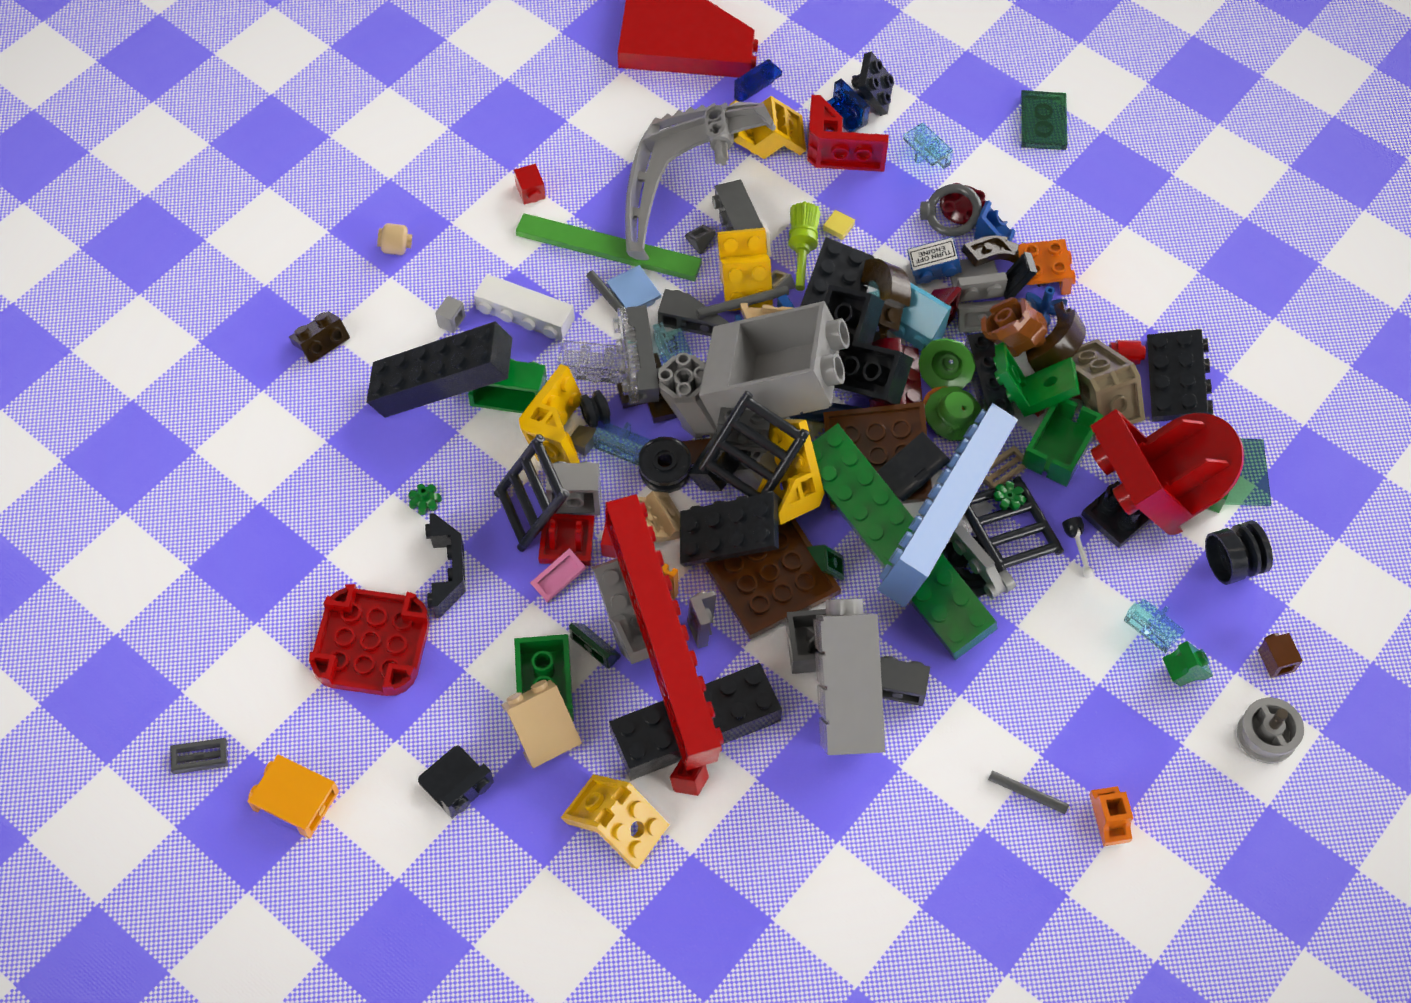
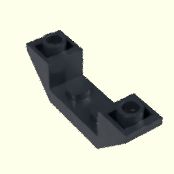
M435 513L429 514L430 523L425 524L426 539H431L433 548L447 547V558L452 560V568L447 569L448 582L431 583L432 593H427L428 609H433L435 618H441L466 592L464 543L460 532Z

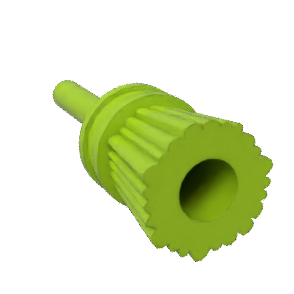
M806 201L796 203V205L793 204L790 208L791 229L789 230L788 245L797 254L795 289L798 291L805 289L807 255L818 246L817 229L821 215L819 206Z

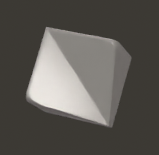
M450 296L445 298L435 312L438 327L451 333L457 330L466 317L463 302Z

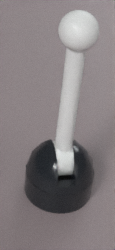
M1081 517L1069 518L1062 522L1064 532L1070 538H1075L1084 566L1083 574L1085 577L1090 578L1093 576L1094 571L1089 567L1080 539L1084 532L1083 520Z

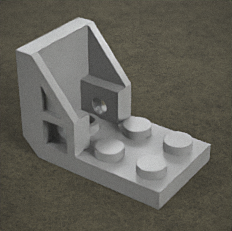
M617 558L593 566L592 570L620 652L631 664L648 659L646 646Z

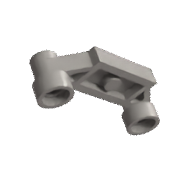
M961 518L949 541L952 542L955 551L968 560L971 570L975 574L979 573L985 580L984 590L991 599H994L1003 592L1008 593L1016 588L1012 575L1006 570L998 573L994 565L995 562L969 534L967 526Z

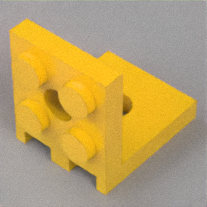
M595 774L591 776L560 817L568 825L597 832L631 868L635 869L640 867L670 825L630 782ZM634 822H637L638 830L636 834L632 836L630 830L631 825Z

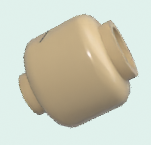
M386 223L383 228H379L377 247H381V251L385 254L404 255L406 248L411 249L413 234H408L406 225Z

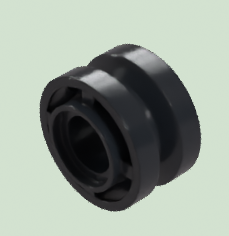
M600 390L593 391L591 398L587 394L580 396V410L585 423L589 427L596 428L598 421L603 425L610 423L611 413L609 405Z

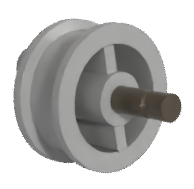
M1273 697L1261 698L1250 704L1237 725V739L1244 752L1256 761L1267 764H1275L1288 759L1304 737V723L1299 712L1288 702Z

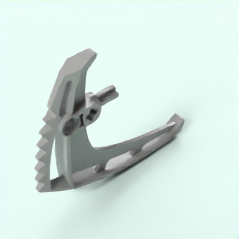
M727 102L721 105L713 103L708 107L702 104L695 110L689 107L685 112L678 110L673 116L667 113L661 119L657 117L653 119L640 140L627 184L625 238L626 252L630 257L636 260L649 259L644 250L647 227L654 197L668 164L681 154L710 142L711 149L715 155V163H721L722 166L727 165L726 161H729L728 150L734 144V133L764 125L772 131L776 129L764 103L736 102L728 106ZM643 182H644V187H643V192H642V197H641V204H640V207H639L640 194H641L642 184H643ZM637 218H638V239H637Z

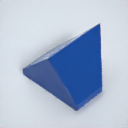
M990 200L986 201L978 217L974 239L977 240L986 236L1008 237L1007 241L1012 242L1016 231L1014 228L1009 229L1006 225L1008 221H1002L998 216L999 211L991 208L992 203Z

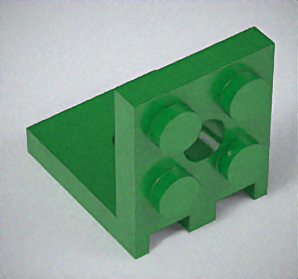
M1001 342L995 345L996 356L993 357L997 367L995 377L1000 385L1004 384L1008 399L1011 403H1016L1024 417L1080 394L1076 366L1071 357L1025 377L1006 344Z

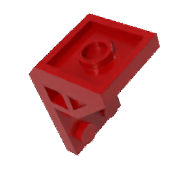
M811 94L807 161L815 168L884 172L889 135L842 132L843 117L821 95Z

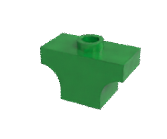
M1188 641L1177 645L1178 648L1174 652L1162 657L1172 681L1180 687L1193 681L1206 680L1213 677L1208 665L1209 660L1203 649H1197Z

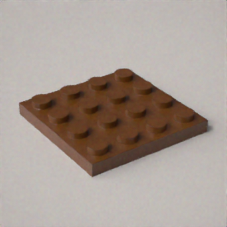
M924 402L823 412L825 432L838 423L876 471L921 432L927 435ZM932 480L927 481L902 504L924 502L926 499L931 500L927 496L932 489ZM830 501L831 511H836L837 509Z
M795 518L779 525V549L703 564L750 640L786 622L787 612L807 611L824 603L825 600H830L841 594V588L834 577L823 572L808 551L807 547L813 545Z

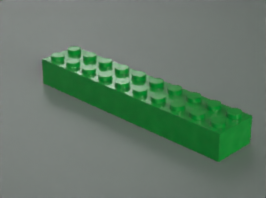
M837 423L812 442L824 493L884 569L887 564L892 565L888 560L897 547L902 548L899 542L907 531L912 532L908 527L914 518ZM941 553L928 578L909 602L953 659L957 660L998 629L997 621Z

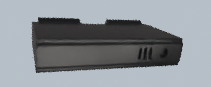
M921 432L882 466L877 473L901 503H903L950 462V459L924 432Z

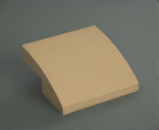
M651 491L646 497H638L639 502H644L648 512V517L646 518L647 526L653 527L656 542L679 539L680 512L669 494Z

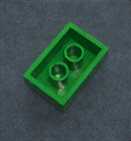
M568 634L514 638L516 692L523 694L531 690L533 684L542 680H551L557 686L570 717L574 721Z

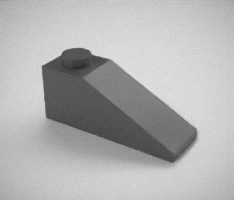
M664 290L658 309V326L711 337L714 326L729 322L718 314L698 319L696 309L706 307L703 303L680 290Z

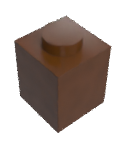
M1279 633L1270 634L1264 638L1263 643L1258 649L1271 678L1296 672L1303 661L1290 633L1279 635Z

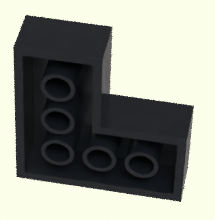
M829 284L825 303L834 320L842 318L845 321L850 339L849 347L839 350V356L844 366L845 380L843 384L834 385V391L890 405L900 404L914 358L901 351L872 345L885 301L872 293Z

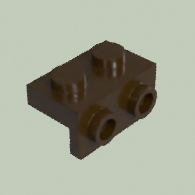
M329 311L318 314L312 322L298 327L294 334L289 336L291 343L303 351L310 363L315 362L350 338L341 318Z

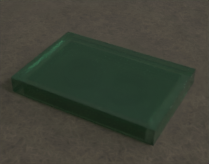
M1021 90L1020 122L1022 148L1067 149L1066 93Z

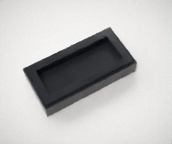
M1024 252L1006 272L1007 284L1003 296L1004 300L1015 297L1037 273L1031 253Z

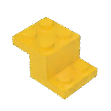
M772 96L761 103H764L776 126L774 131L764 125L733 134L736 144L743 146L763 159H766L783 146L799 155L806 151L802 115Z
M765 228L717 232L720 279L723 284L724 302L771 290V260L767 254ZM773 299L752 304L748 307L762 308L763 305L773 306Z

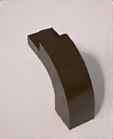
M878 258L865 260L861 283L879 290V298L885 301L878 326L891 332L899 331L903 308L910 307L911 284L909 277L898 266Z
M1063 301L1054 305L1057 323L1052 332L1045 337L1046 341L1041 346L1033 347L1026 351L1028 363L1034 372H1038L1067 358H1072L1085 339L1086 327L1076 310L1071 307L1067 309Z

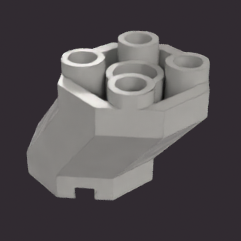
M679 353L677 356H672L659 368L660 393L680 420L681 427L695 438H703V435H710V438H712L717 431V426L699 397L705 363L695 355Z

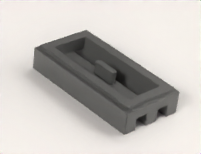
M219 738L171 745L172 774L229 767L227 739ZM220 747V750L204 753L198 752L190 755L177 756V753Z

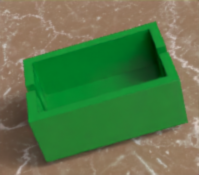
M510 358L508 379L468 391L470 406L522 414L546 384V366L537 362H520Z
M1070 399L1050 406L1027 446L1021 463L1026 468L1042 475L1043 471L1046 472V478L1065 487L1068 486L1095 437L1090 426L1104 416L1082 406L1077 422H1074L1072 420L1078 403Z

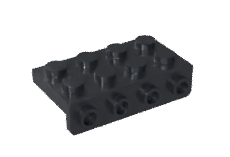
M825 237L800 306L825 301L829 284L867 292L869 286L861 283L865 260L872 259L874 256Z
M1202 329L1147 334L1152 422L1174 420L1193 413L1214 415L1213 400L1207 399V394H1212L1211 379H1206V373H1210L1209 358L1204 359V353H1209L1208 338H1203Z
M763 491L759 495L751 497L739 496L736 500L715 501L712 505H696L688 510L680 511V564L688 567L779 549L778 507L782 499L772 491Z

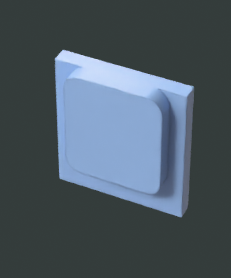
M640 265L607 280V285L626 310L627 307L645 305L649 307L661 298L660 292Z

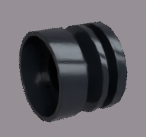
M1253 520L1234 525L1231 529L1225 528L1209 533L1205 538V552L1209 566L1214 576L1224 585L1244 580L1246 576L1253 577L1269 572L1273 566V553L1269 539L1264 529Z

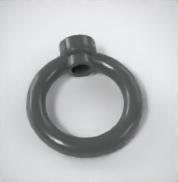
M962 184L945 185L936 190L928 201H921L920 219L927 220L933 230L948 237H957L970 232L977 225L978 217L982 211L981 200L977 193ZM948 194H962L972 203L973 211L970 219L959 227L944 226L936 218V205L942 197Z

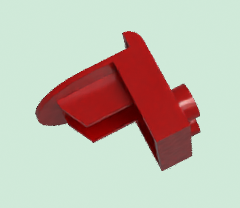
M1117 409L1090 426L1100 443L1090 450L1094 460L1106 475L1116 471L1122 482L1112 489L1121 507L1128 515L1140 510L1168 535H1176L1183 532L1180 525L1225 497L1234 487L1242 472L1244 449L1238 433L1224 419L1212 414L1193 413L1178 417L1147 437Z

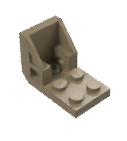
M1098 339L1082 344L1072 359L1076 366L1080 394L1085 407L1104 416L1117 409L1132 424L1144 421L1145 412L1141 376L1135 364Z

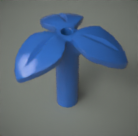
M1052 286L1045 288L1043 299L1031 292L1026 293V300L1031 303L1032 308L1044 316L1047 326L1051 323L1048 314L1056 316L1054 305L1063 301L1065 306H1067L1068 302L1066 299L1052 300L1055 292Z

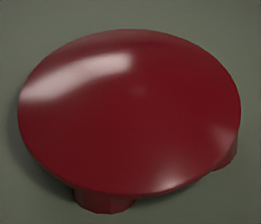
M968 186L977 193L981 200L983 208L986 202L985 193L981 190H977L974 187ZM952 193L940 199L941 212L949 221L963 225L970 219L973 207L971 201L966 196Z

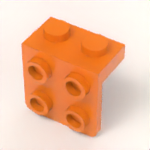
M1065 239L1022 243L1018 246L1019 257L1024 252L1031 253L1037 269L1035 276L1026 285L1059 282L1061 295L1071 294L1072 284L1076 283L1075 271L1071 270L1072 256L1071 251H1067Z

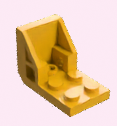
M562 364L559 365L519 417V424L528 444L538 434L545 438L543 445L551 463L558 461L580 463L573 441L563 426L576 408L580 406V396L582 394L569 367Z
M784 419L800 431L801 429L809 431L806 420ZM770 423V441L787 451L794 439ZM810 434L774 490V493L782 499L778 507V525L820 507L825 494ZM774 456L775 463L778 466L781 460ZM762 479L757 489L758 492L761 493L768 482L766 479Z

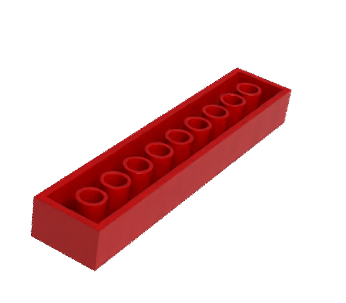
M637 494L605 502V523L685 770L687 771L717 762L722 751L721 744H724V739L720 728L714 727L713 718H715L713 705L711 701L706 702L704 692H706V685L703 676H697L695 666H698L694 650L689 651L687 641H689V634L685 624L680 625L678 617L681 615L680 607L676 599L672 600L670 591L673 588L669 575L663 574L662 566H664V560L661 551L655 550L654 542H656L654 529L652 526H647L646 518L648 517L646 505L644 502L640 503Z

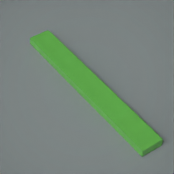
M523 213L515 231L518 237L635 267L640 265L643 269L694 282L702 265V258L645 244L644 250L649 259L636 260L627 254L626 239L526 213Z

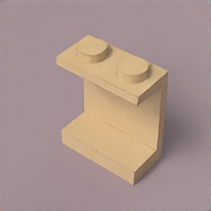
M551 680L539 681L531 686V690L523 694L521 692L515 693L506 699L507 702L501 704L503 710L508 714L522 744L524 757L533 769L582 744L561 694Z

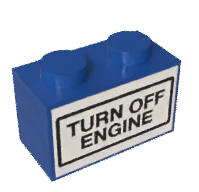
M953 236L907 249L916 285L930 283L936 279L952 277L962 273Z

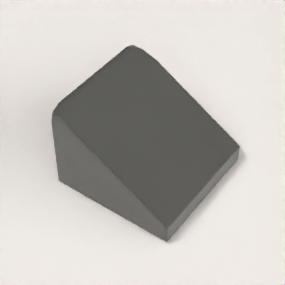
M579 425L570 436L576 451L584 456L590 452L600 439L598 429Z

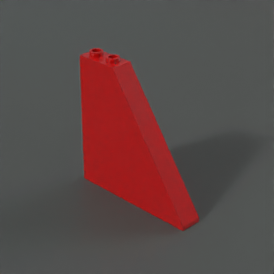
M626 0L617 52L618 68L751 78V69L756 70L757 56H753V53H758L759 39H755V29L709 0Z

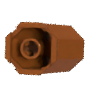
M1010 297L994 305L989 310L991 315L988 319L986 316L981 319V331L984 336L995 344L1004 342L1013 357H1018L1033 347H1039L1046 341L1044 336L1048 333L1047 321L1040 312L1028 304L1026 299L1021 298L1020 302L1015 297Z

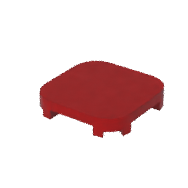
M345 584V588L336 591L331 596L327 595L323 603L325 609L313 652L309 653V662L316 679L324 686L333 689L374 695L396 696L406 692L417 678L429 631L430 618L425 604L417 598L416 594L408 591L406 595L357 589L355 584Z

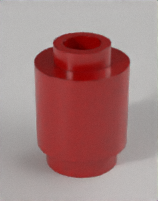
M1116 340L1109 343L1110 348L1135 365H1139L1141 360H1145L1146 348L1145 345H1141L1140 340Z

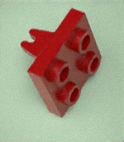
M554 514L541 531L539 564H552L570 548L585 566H591L595 516Z

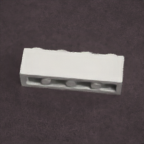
M489 274L485 275L474 294L476 309L481 313L491 314L505 322L518 324L526 330H534L551 339L555 338L563 341L575 320L574 305Z

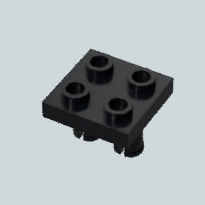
M872 51L864 53L860 74L853 75L851 79V84L857 91L848 93V102L851 106L869 102L880 116L886 115L891 103L894 78Z
M1116 481L1083 509L1081 515L1119 549L1152 520L1140 510L1131 515L1125 512L1112 491L1113 488L1121 484L1119 481Z

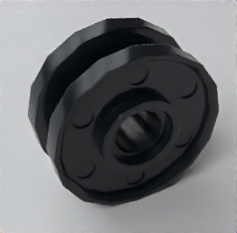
M658 437L646 443L639 453L638 461L639 475L642 482L652 491L672 493L684 487L690 479L688 472L692 467L691 454L688 447L682 441L673 437ZM663 463H668V464H670V465L667 466V467H662V466H660V465L663 464Z

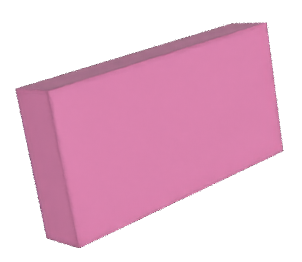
M569 548L530 583L548 603L587 568Z

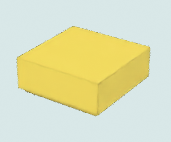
M834 210L824 223L823 231L843 240L855 225V219Z

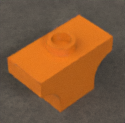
M1118 786L1091 790L1089 796L1103 847L1130 843L1133 839L1131 822L1134 817L1126 791L1120 792Z

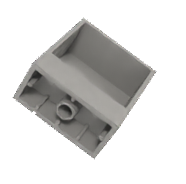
M825 301L714 326L699 397L716 426L721 407L734 408L745 391H749L753 395L752 399L781 418L798 415L800 412L808 413L827 409L829 406H832L834 385L843 384L845 380L844 366L839 356V350L847 349L850 343L845 321L842 318L834 320Z
M863 598L825 600L826 615H816V619H813L815 648L818 649V652H815L816 677L820 683L817 684L818 713L821 715L819 717L820 746L827 755L885 753L878 614L864 613Z

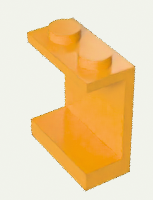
M277 754L275 759L266 765L263 773L264 776L259 784H255L250 790L247 802L253 811L258 813L261 809L297 827L301 835L310 839L339 793V790L334 781Z

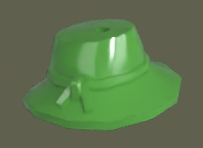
M949 338L932 340L922 349L918 363L922 379L932 389L936 387H958L963 389L972 380L976 368L973 354L962 342Z
M958 387L939 389L930 395L925 405L927 424L937 435L949 441H961L964 439L963 436L970 425H973V423L977 425L974 421L981 411V406L974 396Z

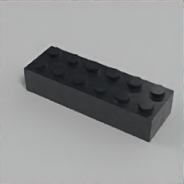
M494 321L374 361L366 403L386 418L506 380L509 375L513 338Z
M761 663L705 684L706 702L711 701L715 712V718H713L714 727L720 728L724 744L781 722L782 707ZM663 700L609 721L610 735L630 781L675 764L682 759Z

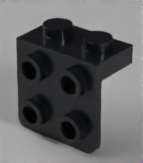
M458 745L451 748L418 777L419 785L451 819L466 810L473 800L479 795L484 794L494 783L491 770L484 763L479 766Z

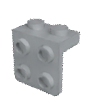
M961 259L962 273L950 277L952 287L958 286L962 289L959 302L1003 297L1007 284L1006 273L997 272L995 261L975 267L969 259Z

